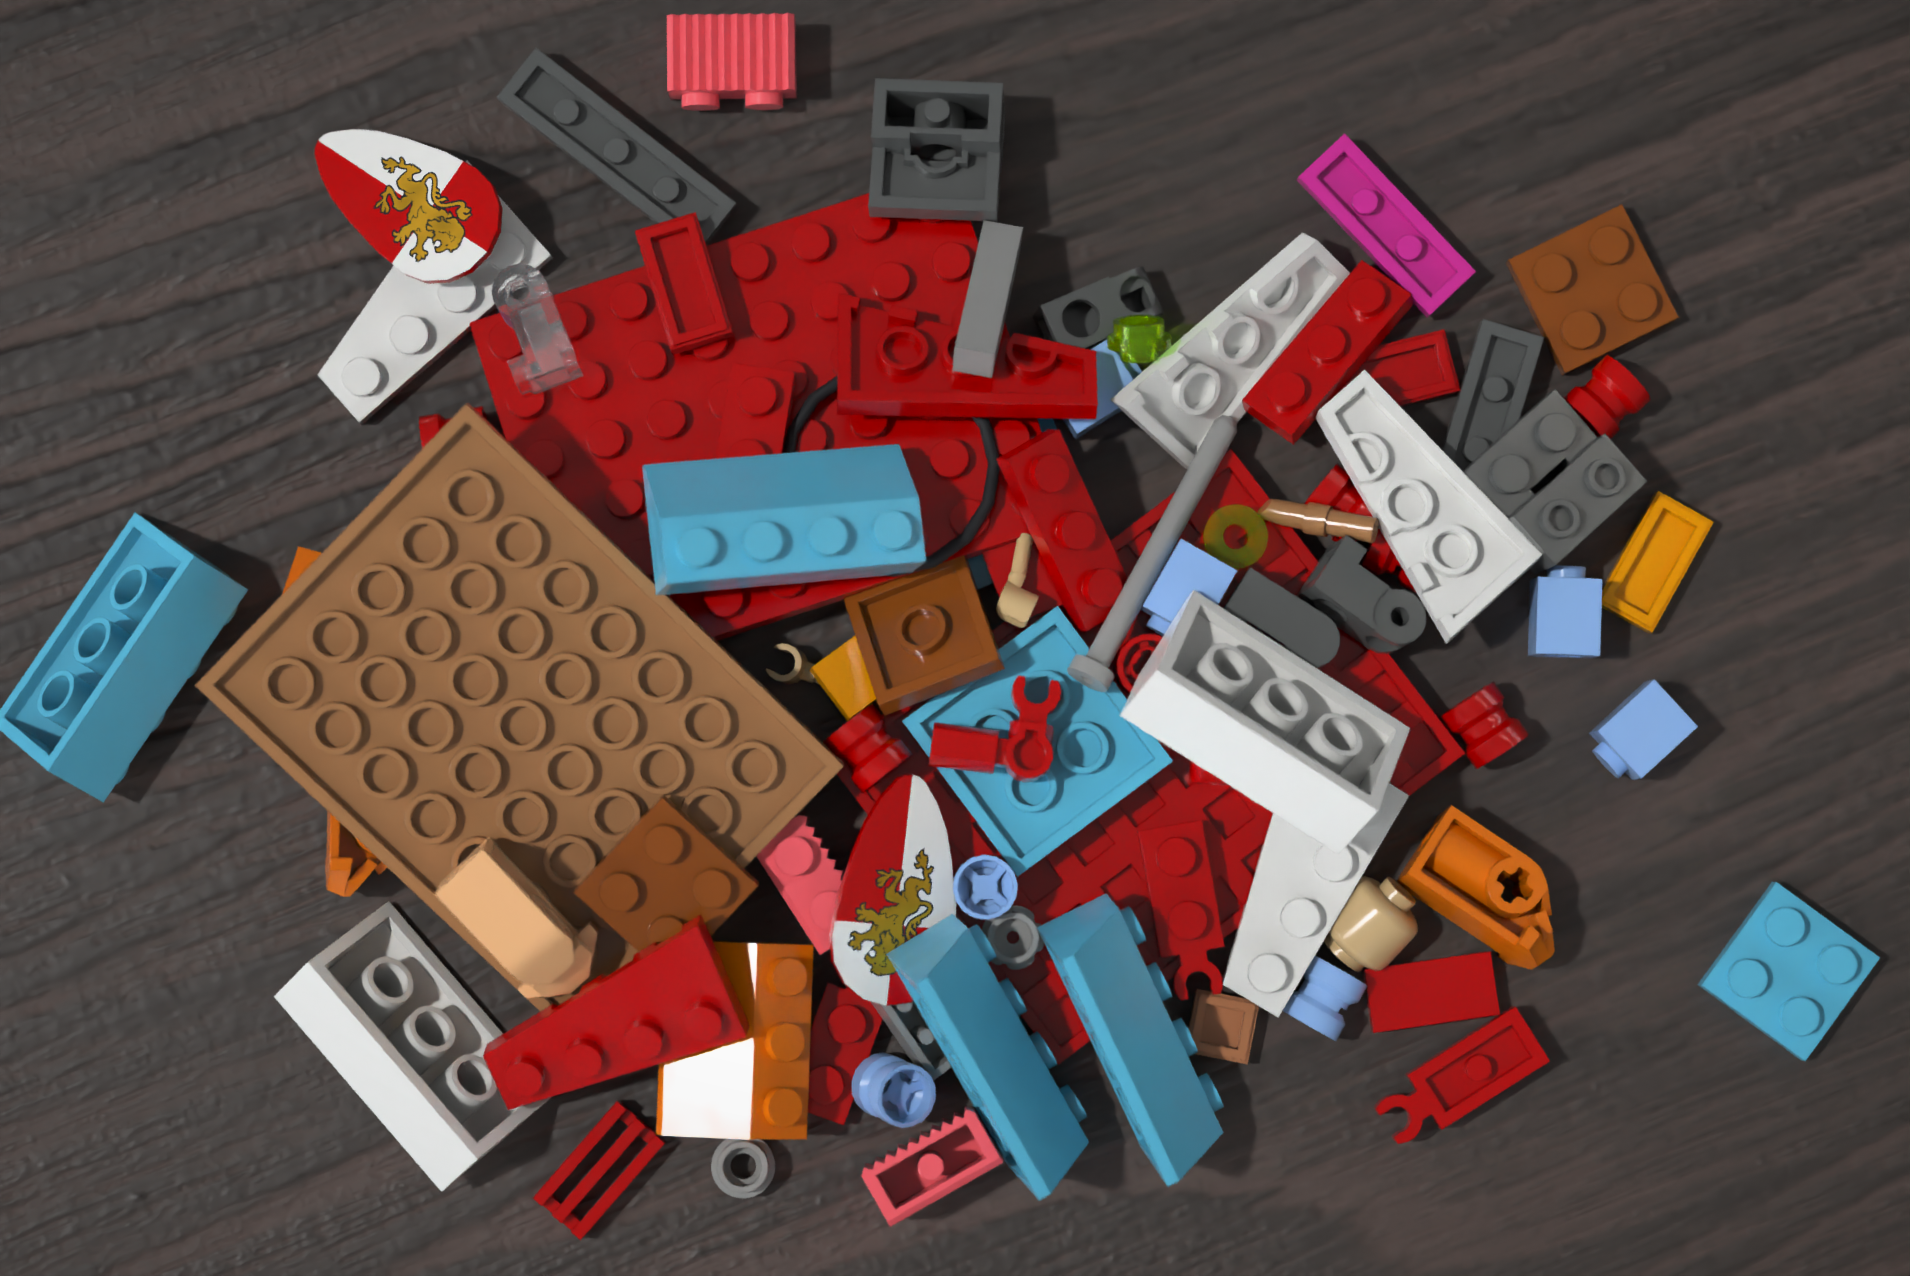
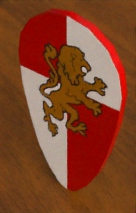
M358 129L334 131L324 134L317 141L314 154L320 176L331 199L366 241L406 276L426 284L451 283L473 273L491 255L501 233L503 208L495 186L477 168L447 152L408 138L381 131Z
M902 774L897 777L879 796L864 820L839 888L829 934L831 961L842 983L860 998L885 1006L913 1002L889 960L887 953L949 915L953 914L956 916V900L953 892V866L947 829L934 796L926 782L919 776Z

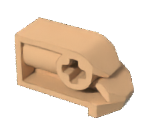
M490 837L441 881L435 895L499 963L522 983L519 985L518 991L526 999L571 994L590 976L599 929L589 921L578 931Z

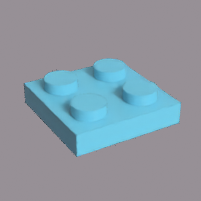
M1771 882L1697 985L1798 1059L1806 1061L1880 957L1779 883Z

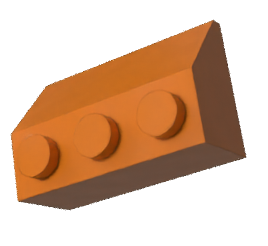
M713 941L750 1024L747 1037L659 1064L656 1134L730 1139H807L814 945Z

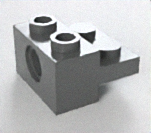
M875 78L871 129L872 161L868 203L870 217L966 221L986 220L998 222L1000 173H1002L1006 115L1003 83Z
M1556 389L1543 397L1463 470L1468 478L1542 553L1540 559L1530 568L1534 575L1557 565L1647 482L1605 433L1597 437ZM1561 463L1556 469L1560 474L1534 494L1531 488Z

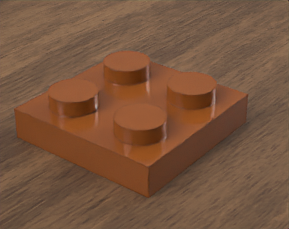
M1622 204L1506 262L1562 376L1679 318Z
M965 556L843 598L878 706L884 715L1005 669L972 570Z
M663 794L576 886L574 893L639 952L654 942L660 944L681 931L682 925L700 914L711 936L757 888L759 882Z

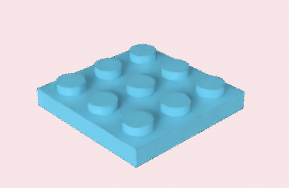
M1058 606L999 649L1005 667L1004 670L936 695L902 721L928 757L930 756L934 722L999 730L998 738L1008 739L1010 721L1019 719V712L1015 709L1011 700V690L1017 676H1025L1024 695L1028 701L1035 704L1042 703L1047 699L1051 680L1059 681L1061 688L1060 701L1055 710L1047 716L1046 724L1054 727L1052 739L1053 760L1049 770L1042 778L1034 782L1024 783L1015 780L1002 767H994L993 774L936 767L1017 877L1173 762L1156 738L1120 716L1127 698L1114 681H1112L1107 692H1099L1081 684L1069 675L1067 669L1074 656H1086L1089 647Z

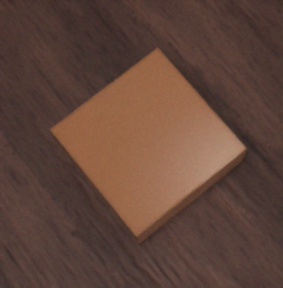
M1196 989L1188 1030L1198 1050V1053L1195 1054L1248 1064L1259 1006L1246 998L1226 994L1213 995L1211 991Z

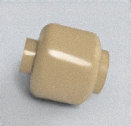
M1362 876L1324 939V943L1338 959L1354 971L1360 972L1364 967L1375 971L1382 970L1393 961L1418 932L1416 919L1410 911L1416 904V901L1400 883L1391 877H1387L1380 883L1373 878Z

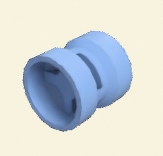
M979 855L968 859L959 867L954 876L953 892L957 904L965 913L977 919L989 920L1000 917L1010 909L1016 899L1018 884L1015 873L1006 862L996 856Z
M1314 956L1304 973L1305 980L1299 990L1293 992L1283 1012L1328 1038L1337 1041L1345 1027L1344 1017L1338 1013L1341 1008L1347 1010L1349 1005L1358 1003L1367 985L1325 960Z
M876 1053L864 1059L855 1069L851 1081L854 1100L864 1112L900 1128L913 1127L924 1121L932 1111L936 1100V1086L927 1071L920 1066L906 1062L904 1059L888 1053Z

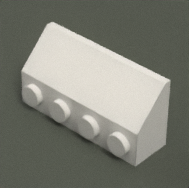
M1195 590L1187 597L1141 670L1120 714L1121 717L1136 725L1145 733L1158 739L1337 854L1342 852L1378 812L1410 730L1408 726Z
M389 901L308 961L274 996L441 1192L551 1098L549 1097L514 1109H507L483 1057L487 1044L503 1033Z

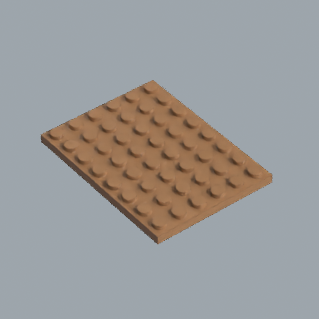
M466 403L195 685L517 990L522 983L499 963L435 895L441 881L490 837L578 931L591 921L599 931L590 976L571 994L545 998H528L527 1000L539 1011L552 1004L560 1005L578 994L586 983L601 974H604L606 977L632 961L634 954L638 952L574 893V889L663 794L745 868L844 766V762L671 596L668 594L656 595L655 581L469 403Z

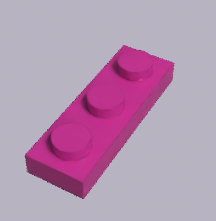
M1345 133L1297 178L1300 185L1392 281L1412 294L1414 305L1427 318L1476 272Z

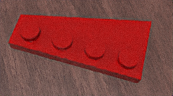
M838 293L837 415L1096 419L1098 395L1096 351L1014 333L1010 339L1001 337L992 378L952 371L954 349L961 320L955 319L953 326L917 318V310L891 305L890 311H884L860 305L859 297Z
M700 914L682 925L681 931L660 944L654 942L634 954L633 960L606 977L604 974H601L586 983L578 994L560 1005L552 1004L492 1040L487 1044L483 1057L507 1109L510 1110L747 1037L750 1024Z

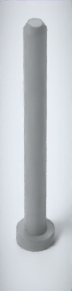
M1222 415L1214 420L1086 656L1075 655L1071 661L1067 672L1081 684L1099 692H1107L1115 677L1108 668L1237 433V422L1234 419Z

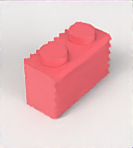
M794 14L667 15V92L670 100H682V109L691 111L717 110L720 108V99H745V108L776 110L783 108V99L797 98L796 20Z
M798 815L756 857L821 955L830 949L829 934L836 898L844 871L836 869L837 860L829 859L830 849L822 848L823 839L815 837L817 828L808 826L810 817Z
M965 1105L963 1114L954 1112L952 1120L943 1118L941 1127L932 1125L930 1133L921 1131L919 1139L910 1137L907 1146L898 1144L896 1152L887 1150L885 1158L876 1156L874 1165L865 1162L862 1178L891 1227L1002 1164L1003 1158L975 1108Z

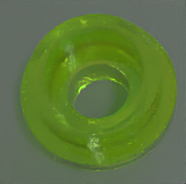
M1153 315L1118 317L1113 320V333L1107 336V348L1111 351L1120 352V360L1128 363L1156 361L1159 359L1158 352L1171 347V334L1165 332L1164 319Z
M1233 504L1224 506L1211 515L1204 528L1203 541L1209 555L1234 569H1241L1252 565L1262 556L1267 546L1268 532L1264 520L1255 510L1244 505ZM1237 525L1245 530L1247 542L1244 547L1232 549L1225 544L1223 533L1227 527Z

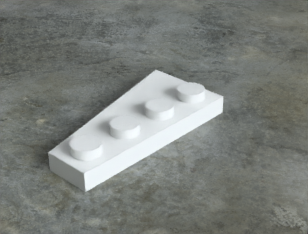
M500 197L499 200L503 208L500 236L491 255L473 273L451 283L426 284L406 276L393 266L318 373L320 379L360 424L363 425L471 330L469 322L485 318L497 308L493 302L491 291L494 281L502 294L500 305L553 259L550 253Z
M1302 232L1110 400L1178 463L1188 469L1214 420L1222 415H1226L1238 423L1246 412L1243 408L1242 399L1347 278L1350 272L1318 240Z
M1366 370L1362 371L1318 411L1315 419L1372 517L1378 518L1380 531L1446 644L1542 556V553Z
M1388 784L1378 812L1340 854L1335 853L1317 840L1309 837L1276 814H1272L1255 868L1256 871L1247 902L1244 905L1222 979L1224 986L1274 1016H1280L1408 799V794Z

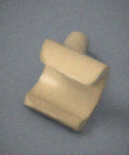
M1021 533V536L1016 541L1011 572L1008 575L1007 583L996 607L997 614L1001 619L1020 628L1026 626L1039 596L1021 588L1027 576L1033 538L1028 533Z
M784 643L774 646L778 650L792 653L795 658V667L789 674L785 675L766 668V672L770 677L784 684H794L800 680L819 684L809 671L815 664L808 662L807 657L801 650Z

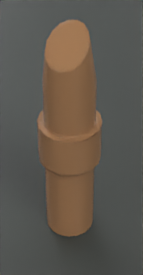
M1269 499L1256 513V516L1281 526L1302 529L1305 534L1321 537L1332 535L1342 538L1348 535L1353 540L1374 543L1379 527L1378 518L1333 510V507L1330 505L1314 502L1302 504L1287 500Z

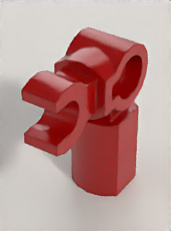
M1017 676L1012 686L1011 700L1013 706L1019 712V719L1010 721L1008 739L998 738L999 730L934 722L929 766L993 774L994 767H1002L1015 780L1024 783L1034 782L1042 778L1049 770L1053 760L1052 739L1054 727L1046 724L1047 716L1055 710L1060 701L1061 688L1059 681L1051 680L1047 699L1042 703L1035 704L1028 701L1024 695L1025 676Z

